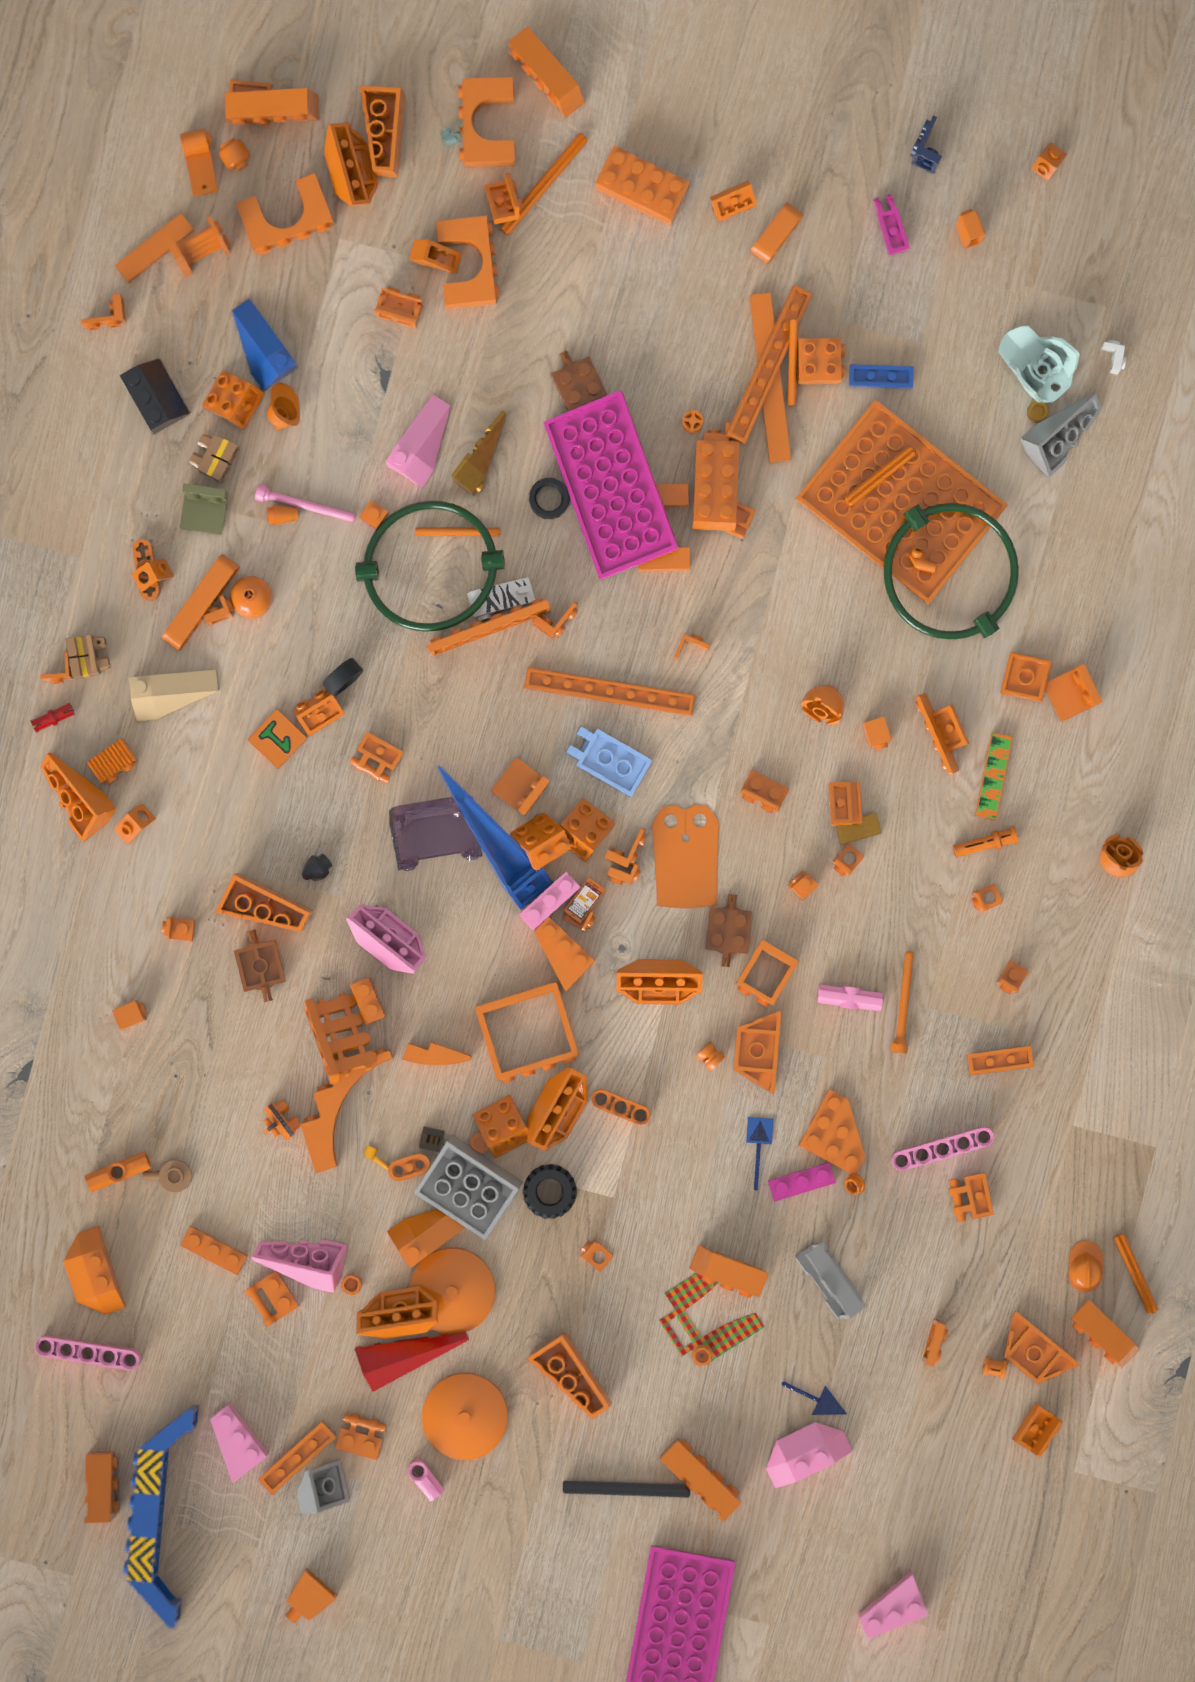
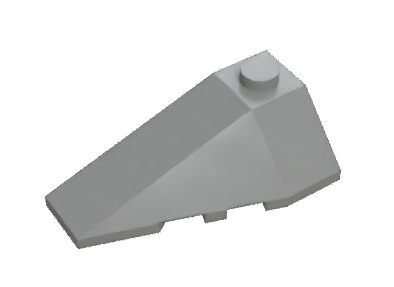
M1093 392L1041 421L1020 438L1026 454L1046 476L1050 477L1064 465L1068 459L1067 453L1072 446H1077L1079 443L1077 439L1083 430L1089 429L1102 410L1097 394Z

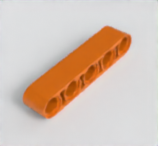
M221 554L162 635V639L180 651L203 621L204 615L208 614L207 611L213 607L219 596H221L234 578L240 566Z

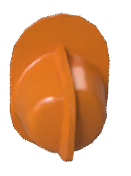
M285 383L274 384L270 393L271 403L267 409L268 419L274 424L275 430L297 426L300 422V411L296 392Z
M1080 1241L1070 1251L1068 1275L1071 1285L1076 1290L1091 1292L1102 1281L1103 1253L1100 1247L1092 1241Z

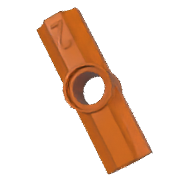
M144 1151L84 1176L86 1184L92 1193L149 1170L152 1167ZM115 1166H120L123 1169L122 1177L114 1176L113 1169Z

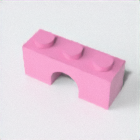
M565 872L525 908L519 916L534 931L581 887Z

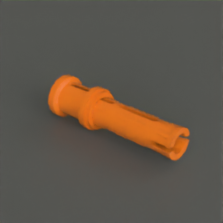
M1011 826L1010 829L1000 832L993 831L989 836L952 846L955 857L958 858L993 847L1001 849L1002 846L1014 843L1016 845L1019 844L1015 827Z

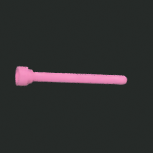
M258 484L255 500L260 502L268 501L269 499L348 521H354L356 518L355 514L272 492L271 489L263 484Z

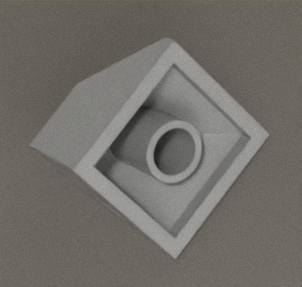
M341 1460L305 1471L297 1491L301 1514L319 1513L350 1502Z

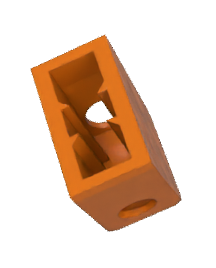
M306 1568L287 1599V1602L292 1607L285 1616L294 1624L301 1616L310 1621L336 1599L337 1594Z

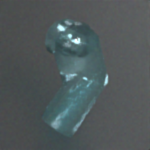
M448 128L440 132L442 136L441 141L444 146H452L463 140L462 134L459 131L452 133L451 129Z

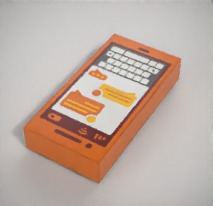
M588 878L563 912L581 924L606 889L591 878Z

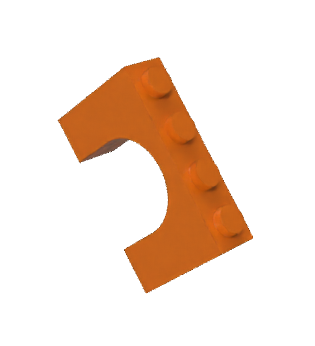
M513 77L462 78V85H458V97L463 100V106H459V119H463V127H459V140H463L464 148H460V161H464L465 167L515 166L514 140H486L480 137L472 126L476 112L483 106L489 104H514Z
M315 173L295 180L303 200L304 211L301 219L292 227L281 229L271 226L264 219L256 196L236 203L255 255L268 254L272 251V248L277 246L280 248L286 247L291 244V241L298 238L299 240H305L311 237L312 233L317 231L319 233L326 232L334 225Z
M487 216L436 221L438 244L443 246L469 245L474 247L483 259L482 268L473 279L465 282L443 284L446 309L496 304V297H500L499 285H494V276H497L496 263L492 264L491 256L495 255L494 242L490 243L489 235L493 234L492 222H487Z
M656 484L665 508H688V484ZM679 547L678 550L636 567H638L639 572L689 571L690 548Z

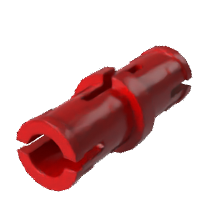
M67 703L54 711L52 709L48 710L47 714L30 720L32 726L41 723L34 727L35 732L37 733L51 725L56 726L59 721L74 716L75 712L73 709L66 713L64 712L72 708L71 704Z

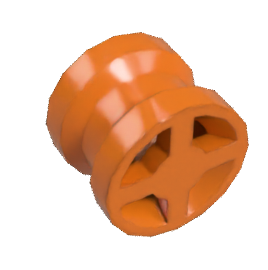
M696 410L686 412L682 419V427L687 433L694 434L699 432L703 426L702 414Z

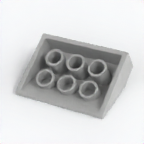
M451 1135L414 1191V1194L486 1240L523 1182Z

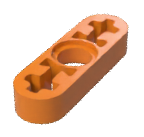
M139 539L133 544L132 550L136 570L148 561L155 560L153 547L150 542L145 539ZM140 544L148 547V550H145V557H150L151 560L138 561V559H143L142 553L137 551L141 547ZM140 574L141 581L142 579L149 580V576ZM159 581L151 586L155 589L152 592V596L144 593V591H140L141 596L148 601L157 599L160 595Z

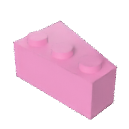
M228 1403L210 1418L232 1483L268 1456V1451L231 1403Z

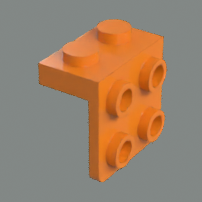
M546 813L536 815L532 820L518 826L510 833V836L526 851L531 866L536 871L571 850L564 829Z

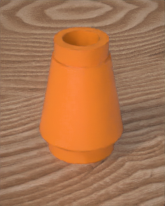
M279 505L267 507L268 524L275 526L298 520L297 508Z

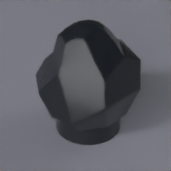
M324 854L319 856L312 855L303 867L302 878L313 881L323 880L329 874V869L333 867L331 861Z

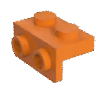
M509 173L505 174L504 181L484 185V192L494 224L518 220L519 211L522 210V202L520 197H516L515 180L511 181Z
M1035 1403L1012 1437V1440L1036 1456L1041 1457L1055 1434L1058 1433L1063 1421Z

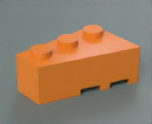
M550 917L534 931L566 992L595 960Z
M1090 1300L1071 1317L1074 1322L1072 1326L1081 1335L1085 1332L1090 1337L1088 1342L1096 1349L1100 1347L1105 1352L1103 1356L1112 1365L1116 1362L1123 1368L1139 1351L1137 1345Z
M115 1451L88 1452L86 1454L85 1483H87V1496H85V1503H87V1517H84V1524L110 1523L116 1517V1513L120 1511V1502L116 1500V1492L119 1491V1479L115 1478V1470H118L119 1461L118 1457H115Z

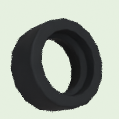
M544 478L538 480L532 486L529 492V503L537 516L543 519H555L566 511L569 505V493L567 487L561 481L555 478ZM546 486L557 488L562 496L560 506L552 511L542 509L537 503L538 492Z
M350 658L338 666L324 680L323 686L330 694L337 696L362 674L363 669L353 658Z

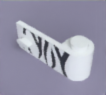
M529 577L494 585L487 600L473 615V618H478L479 621L488 620L494 612L529 604L534 601L535 598ZM483 588L467 593L470 606L478 598Z

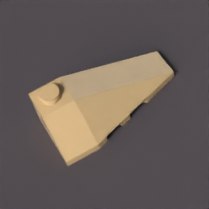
M216 670L129 678L130 695L136 722L158 720L167 714L219 691Z

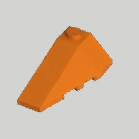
M435 1209L405 1218L388 1230L387 1233L409 1267L412 1268L466 1227L440 1210Z

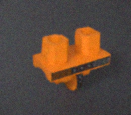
M284 1100L275 1104L271 1103L264 1109L268 1117L263 1120L267 1126L263 1132L267 1134L271 1131L275 1138L281 1133L287 1141L295 1134L301 1123L295 1116L286 1122L282 1114L288 1111L289 1107Z

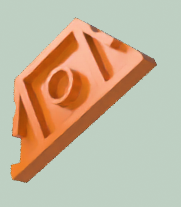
M782 1011L774 1012L737 1027L733 1070L774 1094Z
M1017 1311L1013 1312L1004 1357L1037 1385L1080 1365Z

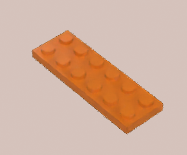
M536 599L530 602L531 606L526 608L518 606L511 609L510 614L503 616L502 613L491 616V621L486 623L482 621L470 624V629L463 631L462 628L451 631V636L430 639L431 643L427 644L431 656L438 655L529 621L536 616L539 617L550 613V605L548 600Z

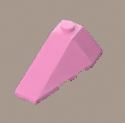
M320 1240V1243L300 1241V1244H288L286 1241L259 1242L252 1260L312 1288L334 1293L342 1277L348 1246L329 1240Z

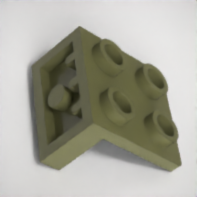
M183 483L182 492L185 496L180 528L221 535L228 492L225 489Z

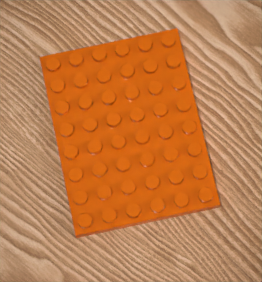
M876 399L796 497L798 502L882 569H884L885 555L890 541L899 527L906 521L903 513L915 505L919 504L923 510L937 504H965L986 512L995 520L1008 506V504ZM907 446L913 448L916 453L914 457L854 505L850 506L846 502L845 496ZM941 512L928 516L927 518L930 521L928 524L915 532L910 528L899 542L893 558L892 577L928 605L991 526L975 516L961 512ZM913 547H921L925 559L937 563L934 573L914 567L910 559V551Z

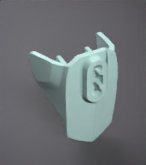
M1029 326L1018 327L1007 332L998 350V353L1018 377L1027 393L1038 403H1052L1071 387L1073 374L1077 369L1080 355L1064 339L1054 336L1039 337ZM1038 369H1042L1044 374H1040ZM1052 384L1058 386L1057 392L1051 389Z

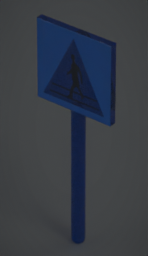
M748 1117L746 1143H757L754 1178L755 1191L758 1190L761 1144H772L773 1119Z

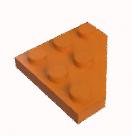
M828 1089L799 1146L850 1174H857L866 1157L849 1100Z

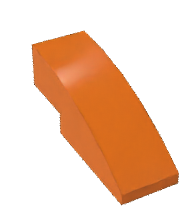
M433 1042L430 1043L429 1049L408 1043L402 1060L424 1065H451L470 1061L472 1056Z

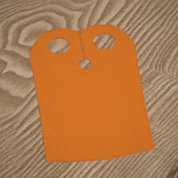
M678 805L662 807L652 823L657 906L699 908L717 905L719 834L717 818L708 806L692 805L687 809H682ZM669 814L676 816L678 821L677 825L673 828H668L664 824V818ZM703 814L707 819L705 826H695L693 823L694 816ZM685 825L686 834L690 837L688 842L682 841V836L685 834Z

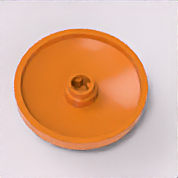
M445 1248L431 1253L417 1266L410 1282V1288L420 1286L438 1302V1323L431 1329L443 1334H460L463 1331L468 1332L480 1325L490 1313L495 1299V1283L489 1267L480 1257L465 1249Z
M458 1373L439 1381L427 1395L422 1410V1425L429 1442L440 1453L457 1460L476 1459L492 1451L501 1441L508 1421L507 1405L500 1390L490 1380L472 1373Z

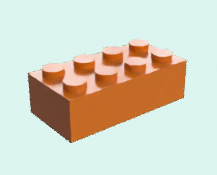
M615 145L595 182V189L670 226L690 187L689 181Z
M697 440L693 529L735 531L739 442Z

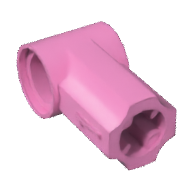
M418 1458L409 1463L408 1472L410 1478L416 1482L429 1501L436 1499L445 1491L424 1460ZM420 1465L424 1468L422 1474L416 1475L412 1472V1468Z

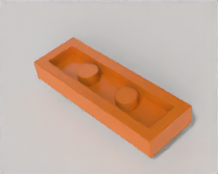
M1031 1046L966 1054L969 1076L1034 1067Z
M192 1226L189 1227L180 1245L235 1275H238L248 1256Z

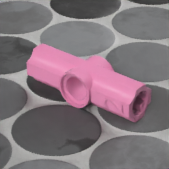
M819 984L817 1002L856 1010L861 1008L881 1011L883 993L863 991L861 988L847 986L835 987Z

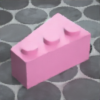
M909 1571L884 1594L858 1613L869 1639L926 1617L928 1613L911 1571Z

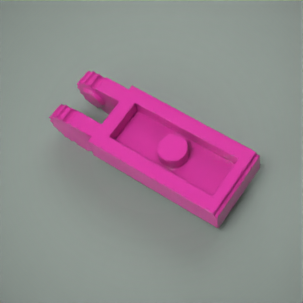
M886 195V202L890 209L886 212H883L879 198H875L873 201L877 212V219L888 255L891 256L909 250L910 247L898 208L895 207L892 195Z

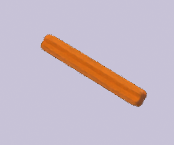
M907 446L845 496L846 502L850 506L854 505L914 457L916 453L913 448Z
M1122 1233L1115 1236L1116 1245L1147 1313L1153 1314L1157 1312L1158 1306L1126 1235Z

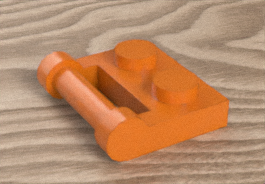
M277 1271L244 1290L245 1294L250 1296L265 1321L263 1323L266 1327L299 1307L298 1302ZM261 1287L277 1311L273 1316L257 1293V1290Z

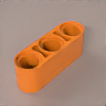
M786 203L756 241L751 252L768 264L804 215Z
M597 1089L592 1094V1103L598 1109L638 1125H644L650 1119L648 1108L605 1089ZM596 1094H606V1103L603 1105L597 1104L595 1102ZM624 1101L627 1104L626 1111L618 1113L614 1108L616 1102ZM643 1109L646 1111L647 1116L645 1120L638 1121L635 1119L634 1114L636 1110Z

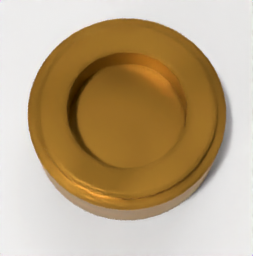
M1034 401L1027 409L1028 418L1035 423L1045 420L1049 414V408L1043 402L1038 403Z

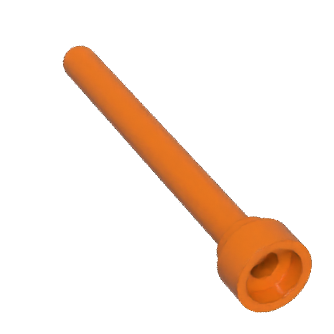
M912 951L905 953L896 1039L891 1043L890 1052L908 1053L905 1031L914 956Z

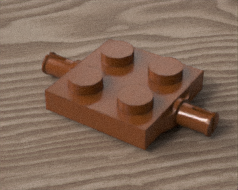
M568 351L559 354L564 366L560 370L551 373V377L568 412L607 396V392L589 356L580 361L572 362Z
M728 894L727 907H710L705 950H714L722 953L721 966L724 967L725 963L726 967H730L731 954L749 953L753 911H744L736 908L737 895L734 894L733 901L732 894Z
M251 930L247 932L250 944L245 948L234 950L244 992L254 989L261 990L264 1002L272 1001L270 988L275 984L286 982L276 940L265 943L258 942L256 930Z

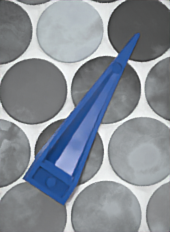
M437 765L438 771L503 889L520 910L523 909L553 884L552 880L543 868L537 871L532 868L526 851L441 766Z

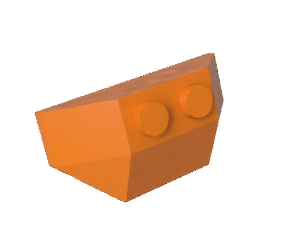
M348 122L329 124L324 156L334 192L349 206L368 205L371 203L378 186L376 174L372 170L368 144L351 128L352 126Z
M637 959L617 970L616 991L622 993L636 1004L680 1005L702 992L703 972L682 960Z
M568 1067L548 1079L528 1115L527 1142L547 1151L550 1147L568 1138L588 1102L587 1076Z
M99 1226L78 1233L63 1261L76 1301L103 1314L126 1308Z
M420 1286L380 1292L363 1310L361 1309L357 1312L356 1333L358 1335L386 1339L426 1333L438 1323V1302Z

